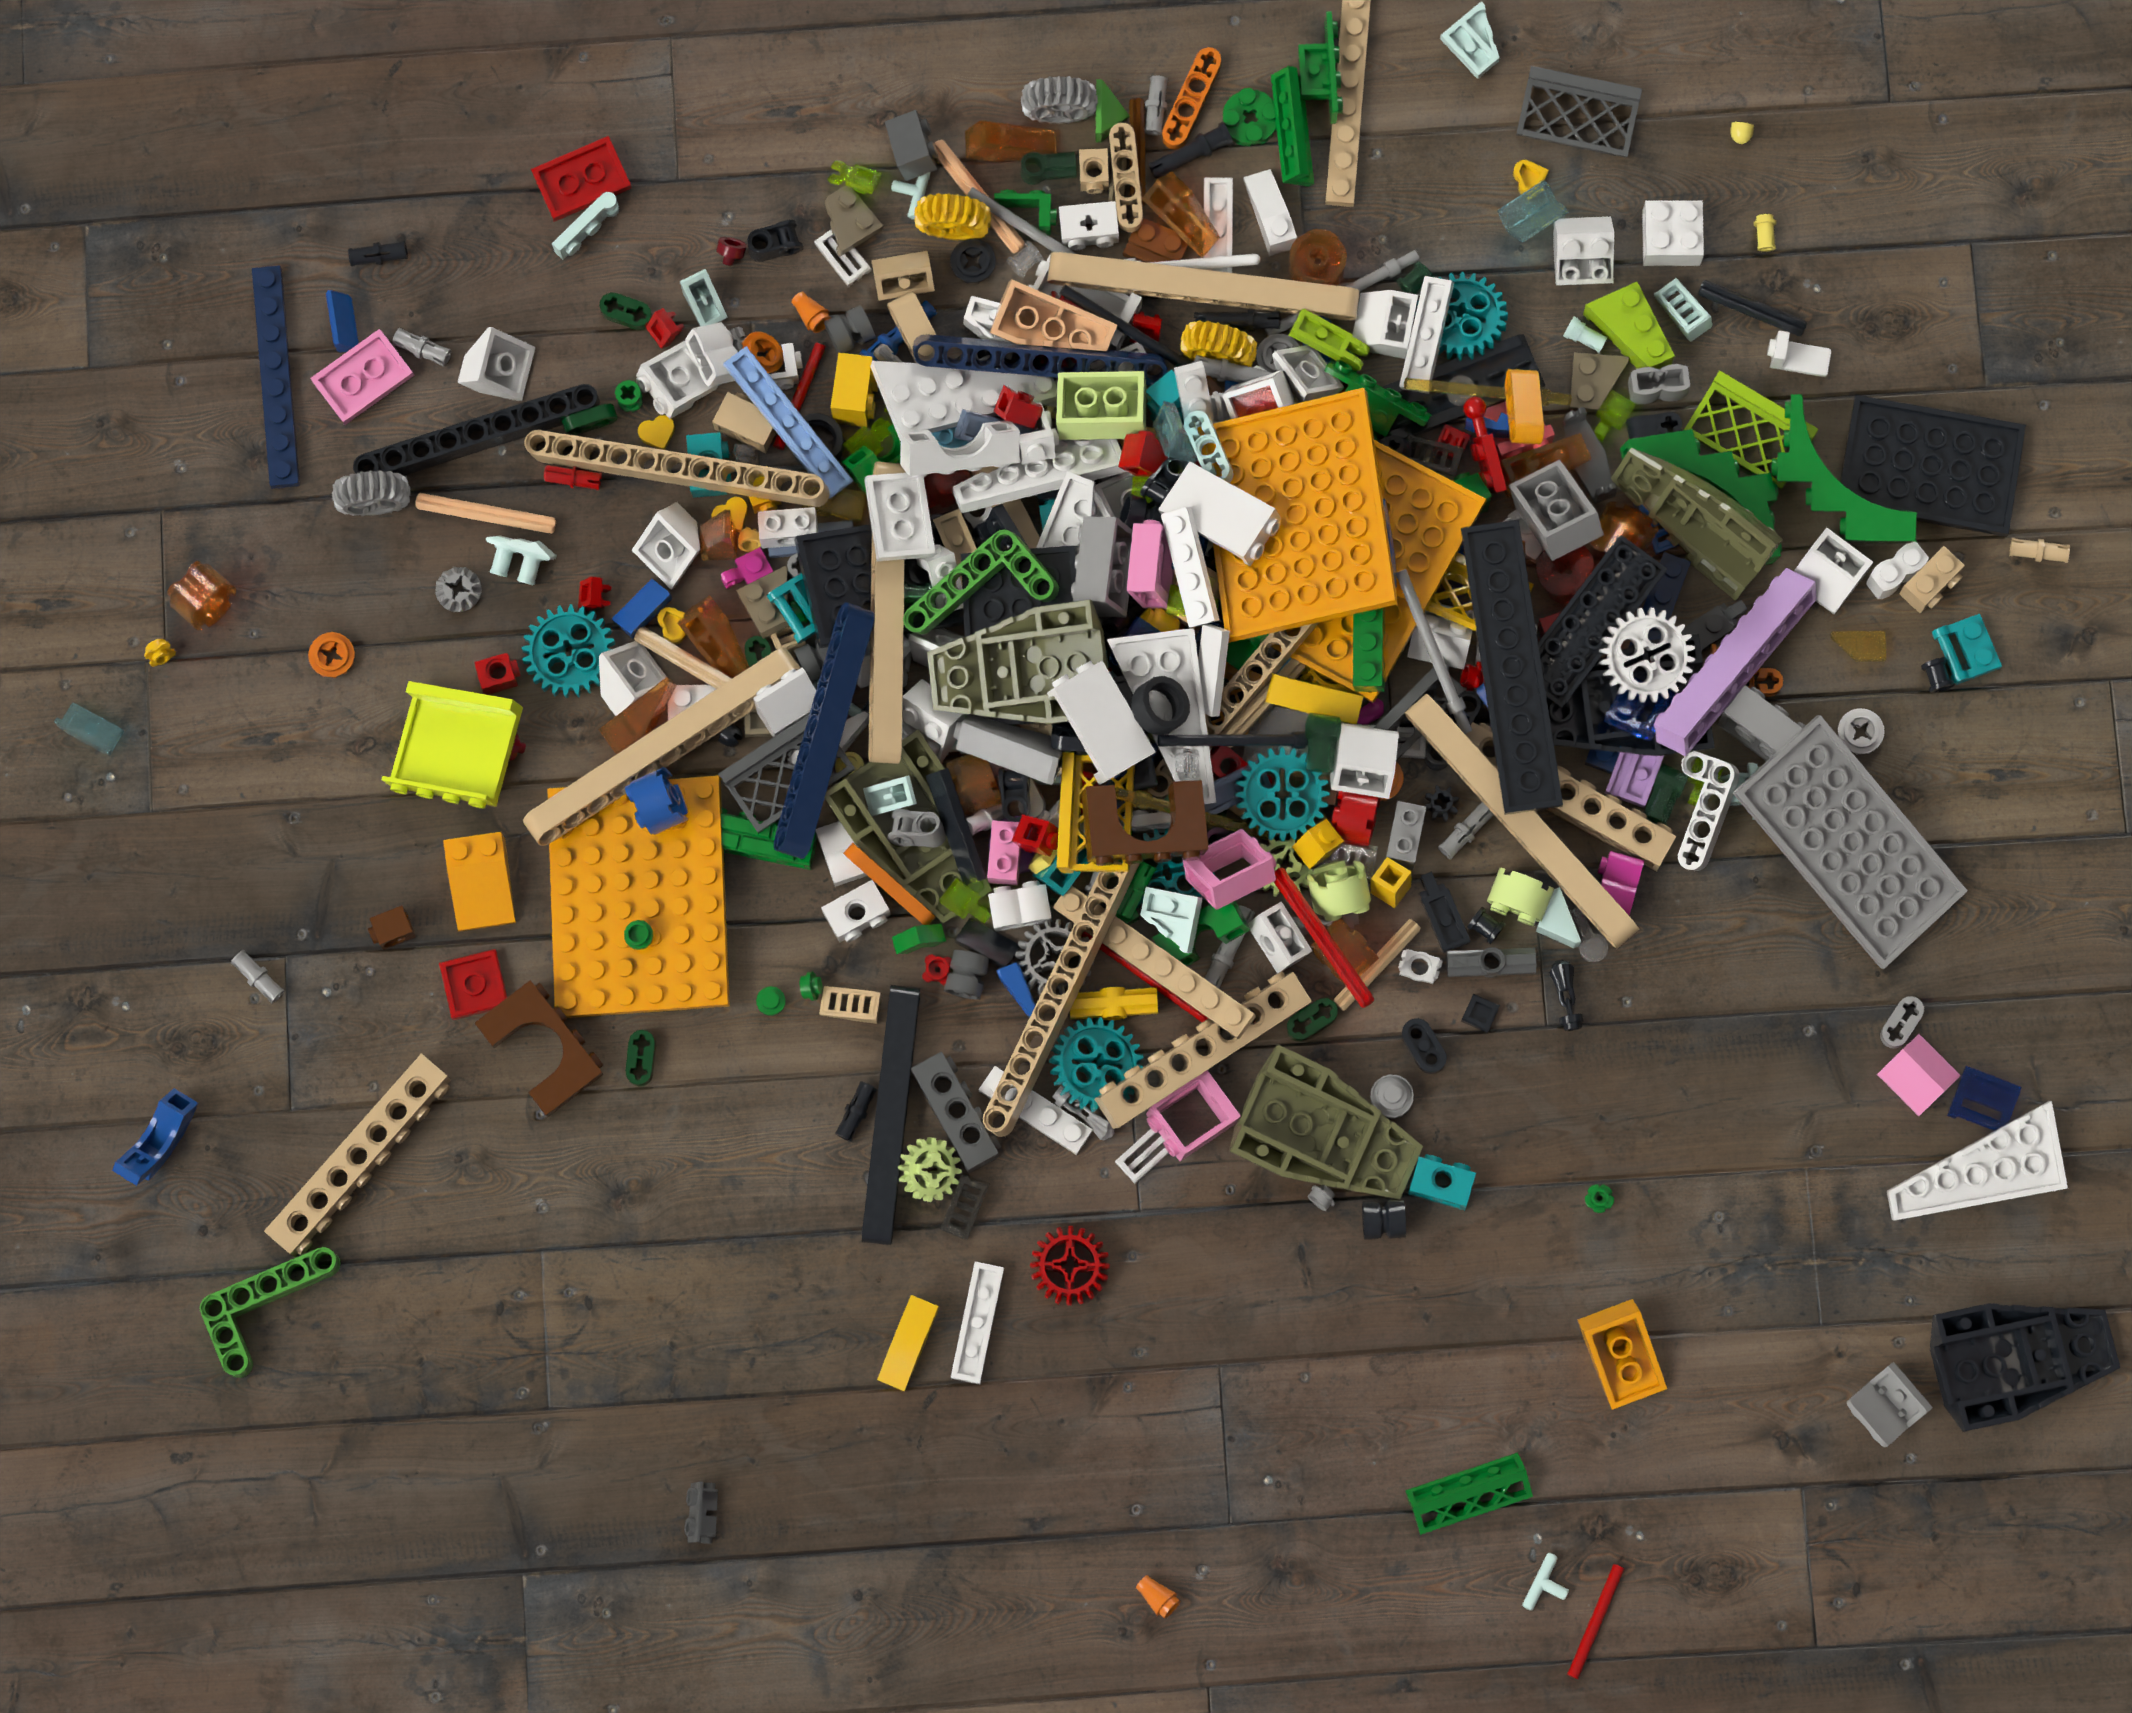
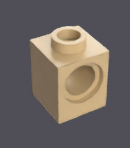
M1080 149L1081 191H1086L1088 194H1100L1103 190H1109L1108 149ZM1097 168L1102 173L1097 177H1091L1087 174V171Z

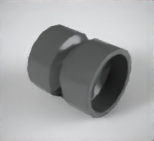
M861 305L847 310L843 318L837 315L824 321L828 335L837 353H845L854 349L856 342L862 345L876 338Z
M815 640V646L806 644L793 650L800 667H803L811 682L820 678L828 647L819 649L817 640Z
M954 950L950 964L953 973L948 974L944 991L958 997L980 1000L984 987L981 977L987 975L990 959L978 953Z

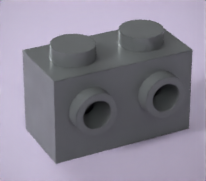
M917 110L885 121L897 167L906 181L937 170L934 158L938 157V152L934 142L929 141L928 135H931L932 131L926 118L921 119Z

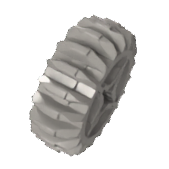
M1049 76L1045 79L1039 78L1037 81L1032 80L1024 86L1021 96L1024 115L1031 120H1038L1040 123L1048 122L1049 124H1070V122L1086 120L1094 115L1096 105L1098 104L1094 85L1087 80L1071 78L1070 76Z
M370 470L369 472L351 473L349 476H343L335 481L332 491V499L336 510L352 516L392 514L393 511H400L408 506L410 502L409 496H411L410 486L405 476L391 471L382 472L381 470L375 472Z
M1056 919V927H1050V921L1045 920V929L1041 930L1038 924H1034L1033 928L1036 934L1033 935L1031 932L1026 931L1024 935L1029 942L1020 940L1018 946L1025 951H1018L1015 956L1018 959L1024 960L1018 963L1021 970L1026 969V971L1022 972L1025 980L1031 977L1027 984L1028 988L1032 989L1036 984L1039 985L1037 989L1038 995H1041L1048 979L1041 977L1038 973L1052 971L1056 964L1054 961L1047 962V960H1050L1049 949L1056 956H1059L1064 947L1054 945L1048 938L1061 937L1068 939L1073 926L1072 922H1068L1065 929L1061 928V919ZM1089 937L1081 938L1082 942H1088L1090 940ZM1040 942L1045 954L1038 960L1037 964L1032 966L1030 962L1031 954L1035 946ZM1079 956V963H1078L1077 967L1079 966V964H1080V962H1081V956ZM1089 969V971H1088V973H1087L1086 976H1089V977L1091 976V970H1090V969ZM1063 982L1056 987V990L1059 989L1060 995L1065 993L1064 988L1068 987V983Z

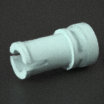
M1574 316L1563 337L1572 339L1574 342L1579 341L1600 353L1608 337L1585 326L1586 323H1582Z

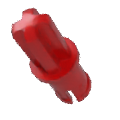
M546 465L544 480L546 482L570 485L571 489L577 486L600 490L601 482L598 481L602 479V472L578 470L577 466H573V469Z

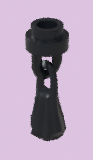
M1563 959L1557 960L1548 973L1556 986L1559 1002L1567 1011V1016L1559 1018L1560 1025L1564 1026L1565 1031L1578 1030L1582 1028L1581 1023L1584 1020L1582 1014H1573L1572 1009L1576 999L1573 989L1574 967L1570 962ZM1569 990L1570 999L1566 998L1564 1000L1563 991Z

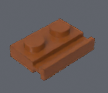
M1143 218L1141 227L1131 233L1123 251V256L1136 258V261L1141 260L1146 263L1183 260L1191 242V237Z

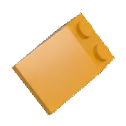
M502 832L443 840L458 931L516 923L506 841Z
M1633 1299L1577 1320L1612 1410L1667 1389L1641 1312Z

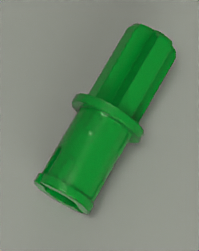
M1145 862L1139 864L1117 910L1118 914L1129 919L1132 917L1145 893V888L1148 886L1157 868Z

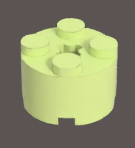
M1345 860L1330 862L1313 869L1315 875H1307L1313 910L1316 914L1323 915L1326 921H1336L1341 919L1342 915L1352 912L1356 914L1364 913L1370 909L1371 897L1365 867L1361 862L1353 861L1354 866H1346Z
M1499 868L1487 902L1491 904L1490 910L1504 916L1507 915V912L1518 915L1517 921L1529 926H1534L1535 921H1542L1554 888L1549 886L1546 891L1541 888L1543 882L1515 871H1512L1511 875L1508 876L1504 874V868Z

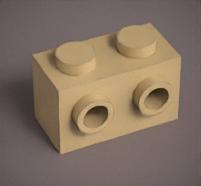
M928 251L871 260L879 301L902 297L912 291L915 294L935 291Z
M727 392L712 421L714 430L764 453L767 452L776 434V431L758 408L751 403L750 398L741 393L733 395Z
M1943 546L1904 585L1899 595L1921 614L1927 607L1932 609L1943 598L1940 593L1947 586L1952 589L1963 578L1960 573L1965 565Z

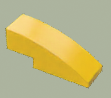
M1272 673L1265 702L1357 725L1364 696L1323 684Z
M911 1295L882 1365L878 1381L905 1392L928 1339V1334L939 1311V1306Z

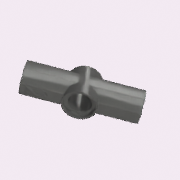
M1490 947L1485 950L1447 951L1446 953L1448 977L1484 976L1494 978L1498 975L1536 974L1535 948L1498 949ZM1488 956L1495 957L1499 961V967L1495 969L1487 968L1483 962L1484 958Z

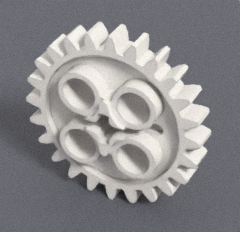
M1642 608L1637 609V617H1634L1630 611L1626 612L1627 621L1625 622L1621 618L1615 619L1619 627H1608L1607 629L1612 634V637L1602 638L1608 644V648L1599 649V652L1607 655V659L1600 661V664L1608 665L1609 667L1603 675H1612L1614 677L1609 683L1610 686L1618 683L1621 685L1618 694H1623L1628 690L1629 700H1633L1639 694V699L1642 703L1646 701L1647 695H1650L1652 702H1657L1658 693L1664 699L1669 698L1667 689L1675 693L1678 692L1679 689L1676 682L1686 684L1687 681L1682 674L1692 673L1693 671L1686 666L1687 662L1695 661V658L1688 656L1687 653L1695 649V646L1686 645V641L1692 636L1691 634L1682 636L1681 632L1685 625L1674 626L1677 617L1672 616L1666 620L1665 610H1662L1658 616H1655L1654 608H1649L1646 616ZM1652 627L1657 628L1661 632V640L1657 644H1653L1648 640V631ZM1626 639L1632 641L1635 646V651L1631 656H1626L1621 651V644ZM1666 643L1671 644L1669 649L1652 655L1650 657L1651 662L1641 660L1627 668L1623 665L1624 662L1643 655V648L1649 651ZM1664 654H1668L1673 659V666L1669 671L1662 669L1659 663L1660 658ZM1638 666L1643 667L1647 673V677L1642 683L1635 681L1633 678V671Z

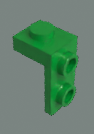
M1002 190L1000 193H994V201L1005 208H1039V230L1047 235H1051V226H1056L1057 209H1051V194H1046L1042 190H1032L1029 193Z

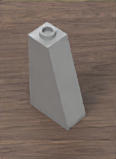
M966 714L962 722L958 721L956 724L953 738L958 739L957 750L1053 785L1062 768V756L1065 751L1056 750L1051 747L1050 735Z

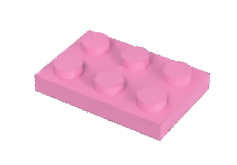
M378 329L310 379L343 424L346 425L412 378L414 374L383 332Z

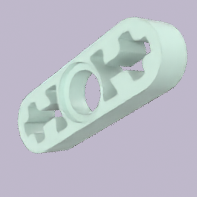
M1203 411L1189 413L1184 420V428L1201 467L1216 475V470L1212 463L1217 462L1222 469V476L1219 478L1230 483L1234 475L1233 469L1212 421ZM1199 420L1201 422L1202 430L1205 433V435L1200 436L1199 432L1195 428V422ZM1205 444H1216V449L1212 454H1202L1201 451Z

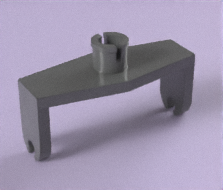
M1581 407L1576 412L1573 410L1568 412L1562 424L1572 467L1593 502L1597 504L1615 497L1618 488L1616 483H1613L1611 480L1606 452L1586 421V409Z

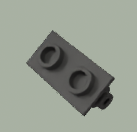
M703 1482L691 1483V1488L687 1491L686 1502L690 1506L689 1518L685 1522V1535L688 1536L687 1543L700 1542L712 1544L713 1538H716L717 1517L706 1516V1510L717 1511L718 1489H715L716 1483H704L703 1488Z

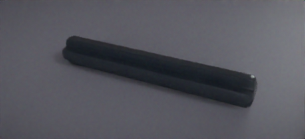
M1707 280L1702 282L1698 291L1701 297L1797 336H1802L1807 326L1805 320Z

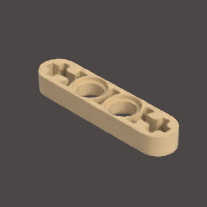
M1118 123L1111 128L1109 134L1117 221L1122 230L1135 232L1141 227L1143 222L1135 133L1133 128L1127 123ZM1121 131L1124 132L1125 136H1130L1125 139L1126 150H1120L1119 138H1114L1118 137ZM1126 157L1132 161L1133 166L1129 170L1123 171L1117 167V161L1120 158ZM1129 184L1135 188L1136 192L1132 197L1126 198L1120 194V188L1123 185ZM1126 205H1132L1133 217H1138L1134 219L1132 224H1128L1127 219H1122L1127 216Z

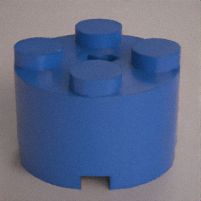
M665 767L631 781L629 785L625 786L629 800L634 802L637 808V812L634 815L640 828L647 827L650 834L654 835L688 820L684 816L688 814V809L678 784L672 785L668 778L672 777V775Z

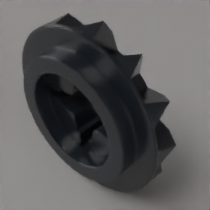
M967 239L954 248L950 264L957 278L966 283L976 282L979 284L982 280L990 277L995 269L996 257L993 249L986 242L979 239ZM966 255L973 259L980 256L978 260L980 269L975 266L966 268L968 265Z

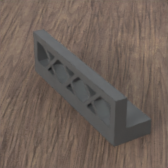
M1445 663L1447 670L1449 672L1450 667ZM1434 667L1374 728L1397 732V728L1401 724H1412L1404 712L1425 694L1430 696L1433 693L1432 699L1437 704H1442L1440 707L1444 712L1448 710L1446 706L1447 698H1437L1436 689L1441 683ZM1451 677L1457 694L1459 695L1464 692L1465 688ZM1415 727L1414 734L1411 737L1398 738V743L1404 744L1399 749L1397 747L1396 761L1422 736Z

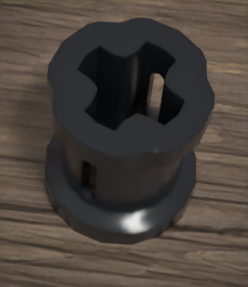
M1946 657L1936 658L1921 665V669L1927 673L1931 685L1929 688L1931 694L1955 686L1954 680H1950L1945 667L1947 663Z
M1481 907L1467 928L1469 930L1474 929L1487 938V943L1491 945L1506 923L1503 921L1498 922L1485 912L1486 909L1484 907Z

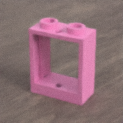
M1144 520L1143 524L1133 523L1126 591L1142 608H1171L1174 570L1171 567L1172 558L1164 526L1156 520Z
M1243 829L1208 845L1209 850L1204 855H1201V859L1193 861L1183 860L1186 880L1216 910L1276 881L1274 871L1276 861L1269 851H1264L1257 839L1250 837ZM1241 858H1244L1251 865L1221 881L1213 874V872Z
M1208 1070L1151 1106L1146 1113L1148 1117L1147 1123L1155 1133L1159 1132L1165 1140L1164 1146L1172 1157L1176 1156L1179 1161H1182L1234 1126L1241 1117ZM1197 1089L1221 1123L1184 1147L1161 1115V1112Z

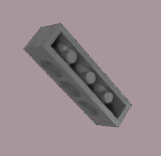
M941 1051L912 1067L913 1076L968 1174L999 1158L997 1149L1001 1148V1145L992 1132L988 1134L983 1126V1113L979 1106L974 1109L971 1105L969 1098L973 1097L965 1081L959 1083L954 1073L958 1072V1068L951 1056L945 1058ZM941 1079H947L952 1083L951 1089L946 1093H940L935 1089L936 1083ZM957 1104L966 1108L965 1115L961 1118H953L949 1114L952 1106ZM969 1130H976L980 1133V1139L974 1144H969L963 1139L964 1134Z

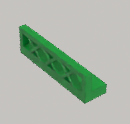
M1287 66L1271 75L1282 182L1309 187L1314 184L1306 103L1305 100H1301L1300 78L1297 67Z
M1518 1453L1405 1490L1420 1535L1533 1497L1526 1468ZM1522 1481L1523 1490L1514 1493L1507 1491L1511 1484ZM1492 1492L1495 1494L1490 1501H1478L1484 1493ZM1460 1501L1467 1503L1463 1510L1457 1512L1450 1510L1454 1503ZM1430 1511L1438 1512L1434 1520L1423 1523L1422 1514Z

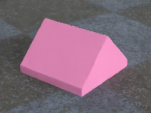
M1920 1034L1908 1043L1877 1074L1918 1116L1961 1076Z

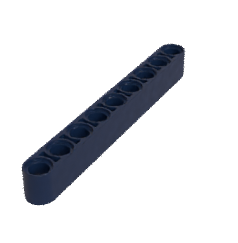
M929 334L918 336L913 343V354L916 362L927 367L1058 378V373L1120 372L1118 370L1119 366L1123 362H1130L1133 364L1131 371H1144L1146 385L1151 386L1168 373L1164 359L1160 355L1116 350H1107L1105 352L1020 345L1010 341ZM923 345H930L934 348L933 352L928 356L919 354L918 350ZM952 347H957L962 350V354L958 358H950L947 355L948 350ZM980 350H988L991 353L990 357L985 361L978 360L975 356ZM1015 352L1019 354V359L1014 363H1008L1004 360L1006 354ZM1042 354L1048 357L1044 365L1038 366L1033 363V359L1037 355ZM1067 357H1073L1077 360L1076 364L1071 368H1065L1061 365L1062 361ZM1097 359L1103 360L1105 365L1102 369L1095 371L1090 368L1092 361ZM1157 364L1162 369L1157 375H1149L1147 373L1149 366Z
M847 602L841 606L837 614L774 838V850L800 859H804L807 856L813 841L874 623V612Z

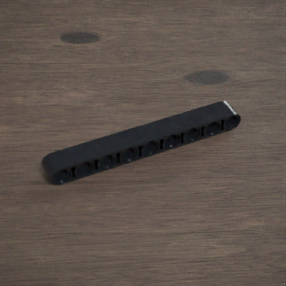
M580 384L361 454L354 460L353 470L357 474L361 472L364 466L373 465L375 466L373 472L380 470L382 472L391 471L405 476L524 438L534 430L546 431L563 425L562 420L565 417L599 406L600 399L593 386ZM589 395L593 397V401L588 405L579 403L583 396ZM557 404L566 406V409L560 414L552 412L553 407ZM529 413H537L539 415L538 419L534 422L529 423L525 421V417ZM504 421L512 423L511 427L506 431H499L497 429L498 425ZM474 431H484L482 438L478 440L470 438ZM446 440H457L454 447L450 449L443 447ZM423 447L429 448V453L426 456H416L418 449ZM392 457H402L400 464L397 466L388 465Z
M891 985L862 1228V1242L892 1245L900 1178L898 1166L901 1165L902 1161L900 1156L903 1152L911 1068L920 1002V988L898 985Z

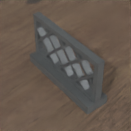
M1531 66L1516 135L1627 158L1642 89ZM1532 87L1544 89L1550 99L1536 107L1530 97ZM1551 91H1555V92H1559V93H1557L1556 95L1553 96V94L1551 93ZM1563 94H1570L1574 97L1577 105L1564 113L1556 99ZM1578 96L1584 97L1586 99L1581 102ZM1592 99L1599 100L1605 108L1603 112L1594 118L1590 116L1584 107V104ZM1553 102L1561 115L1547 123L1539 110ZM1606 102L1614 103V105L1608 107ZM1530 103L1533 110L1527 113L1528 105ZM1620 105L1632 107L1630 118L1621 124L1612 113V110ZM1581 108L1589 121L1575 129L1567 116ZM1536 113L1544 126L1535 132L1524 130L1525 119ZM1608 113L1616 127L1603 135L1595 121ZM1561 119L1565 120L1572 131L1564 137L1555 136L1550 128ZM1591 124L1599 138L1592 143L1583 142L1578 132ZM1628 124V129H1627V134H1626V132L1624 131V129H1623L1622 127H1624L1625 125ZM1547 129L1550 135L1541 132ZM1619 130L1625 139L1623 150L1611 148L1605 138ZM1574 135L1577 140H1572L1569 138ZM1602 141L1605 146L1596 145V144Z
M809 714L719 773L721 780L758 834L780 820L782 810L775 814L776 808L783 809L784 806L777 804L780 788L787 790L789 788V785L781 784L784 768L794 770L795 767L794 765L785 764L787 753L793 749H800L799 745L802 742ZM840 745L836 758H841L846 768L838 773H831L827 788L855 771L854 766ZM782 757L781 763L775 762ZM767 766L780 767L777 783L761 780L764 768ZM758 773L757 779L751 778ZM743 782L756 783L753 799L741 797L735 788ZM760 784L776 787L773 803L757 800ZM745 802L752 803L750 810L745 804ZM756 804L772 807L770 818L761 824L753 816Z

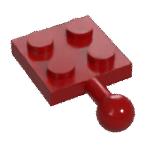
M1470 397L1464 403L1463 409L1465 415L1472 419L1476 437L1472 438L1474 444L1470 445L1473 460L1479 462L1481 472L1478 474L1490 493L1507 490L1493 434L1487 433L1483 418L1487 409L1486 403L1480 397Z

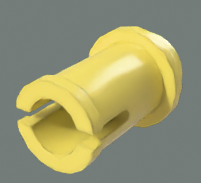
M1772 214L1756 216L1754 226L1757 227L1758 251L1769 252L1776 249L1774 237L1776 220L1773 219Z

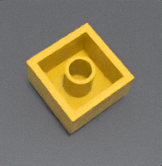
M838 352L831 401L832 417L838 424L868 428L869 419H874L876 402H874L873 392H878L879 387L870 367L873 357Z

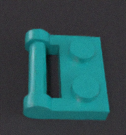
M802 573L766 595L771 603H775L795 633L793 637L798 644L816 633ZM789 592L811 623L805 628L784 598Z
M1980 613L1953 624L1939 627L1931 632L1934 640H1938L1952 673L1950 678L1954 680L1955 685L2002 667ZM1953 634H1955L1968 664V670L1962 669L1949 638Z

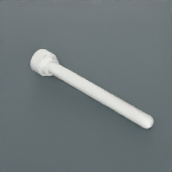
M1244 254L1150 263L1195 269H1215L1257 265L1260 262V257L1258 254ZM1129 258L1124 260L1136 261V258Z

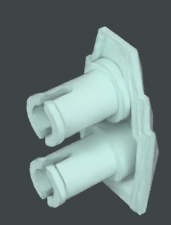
M500 535L486 537V541L495 544L494 547L497 548L490 573L507 577L513 553L518 552L524 556L517 581L525 584L535 585L540 561L554 560L557 557L540 541L532 542L522 538L511 539Z

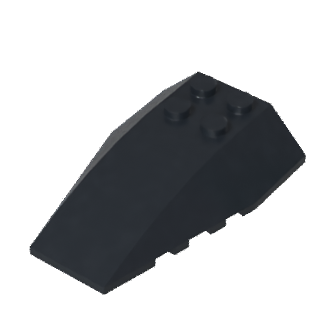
M1699 634L1691 635L1692 637L1686 641V645L1695 646V649L1687 652L1688 656L1695 658V661L1687 662L1686 664L1693 671L1692 673L1682 674L1687 681L1686 684L1676 682L1679 689L1678 692L1675 693L1667 689L1669 695L1667 699H1664L1658 693L1657 702H1652L1650 695H1647L1646 701L1642 703L1640 702L1639 694L1633 700L1628 699V690L1623 694H1618L1621 685L1618 683L1610 686L1609 683L1614 677L1612 675H1603L1609 667L1608 665L1600 664V661L1607 659V655L1599 659L1562 708L1547 698L1554 746L1648 756L1678 754V752L1656 741L1654 723L1658 715L1664 713L1669 708L1674 696L1685 689L1690 677L1694 673H1698L1703 667ZM1661 639L1649 641L1653 644H1657ZM1666 643L1649 651L1643 648V655L1626 661L1623 665L1627 668L1641 660L1651 662L1650 657L1652 655L1669 649L1671 644ZM1633 644L1631 647L1621 651L1624 655L1631 656L1635 651V646ZM1664 654L1660 658L1661 668L1666 671L1672 668L1673 659L1668 654ZM1638 666L1633 671V678L1639 683L1644 682L1647 677L1646 670ZM1712 726L1690 752L1715 749Z
M1988 1303L1933 1315L1930 1353L1944 1407L1962 1432L2018 1421L2121 1368L2105 1310L2063 1309L2047 1306L2029 1307L2025 1305Z

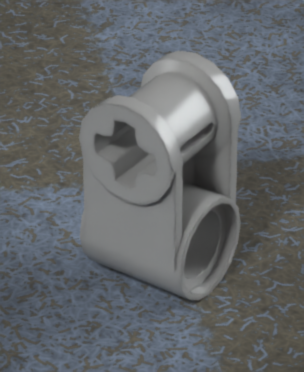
M897 809L892 813L894 822L892 832L888 834L887 839L890 843L897 846L934 848L942 845L947 836L943 824L935 813ZM935 827L933 831L926 833L929 828Z

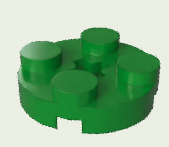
M1244 88L1228 99L1223 109V123L1228 129L1232 140L1242 146H1251L1258 143L1260 145L1266 143L1273 137L1277 127L1274 101L1269 95L1259 90ZM1255 113L1258 121L1256 123L1254 121L1249 122V124L1245 123L1246 117L1244 114Z

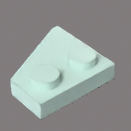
M1482 1L1441 34L1440 37L1443 43L1477 79L1499 62V54L1493 41V33L1487 20L1485 5Z
M1146 887L1140 916L1150 924L1155 925L1158 931L1166 938H1170L1175 942L1182 952L1192 953L1203 898Z

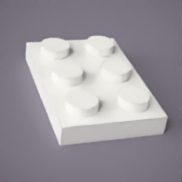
M907 473L866 476L864 481L877 562L934 557L935 546L924 477L915 478Z

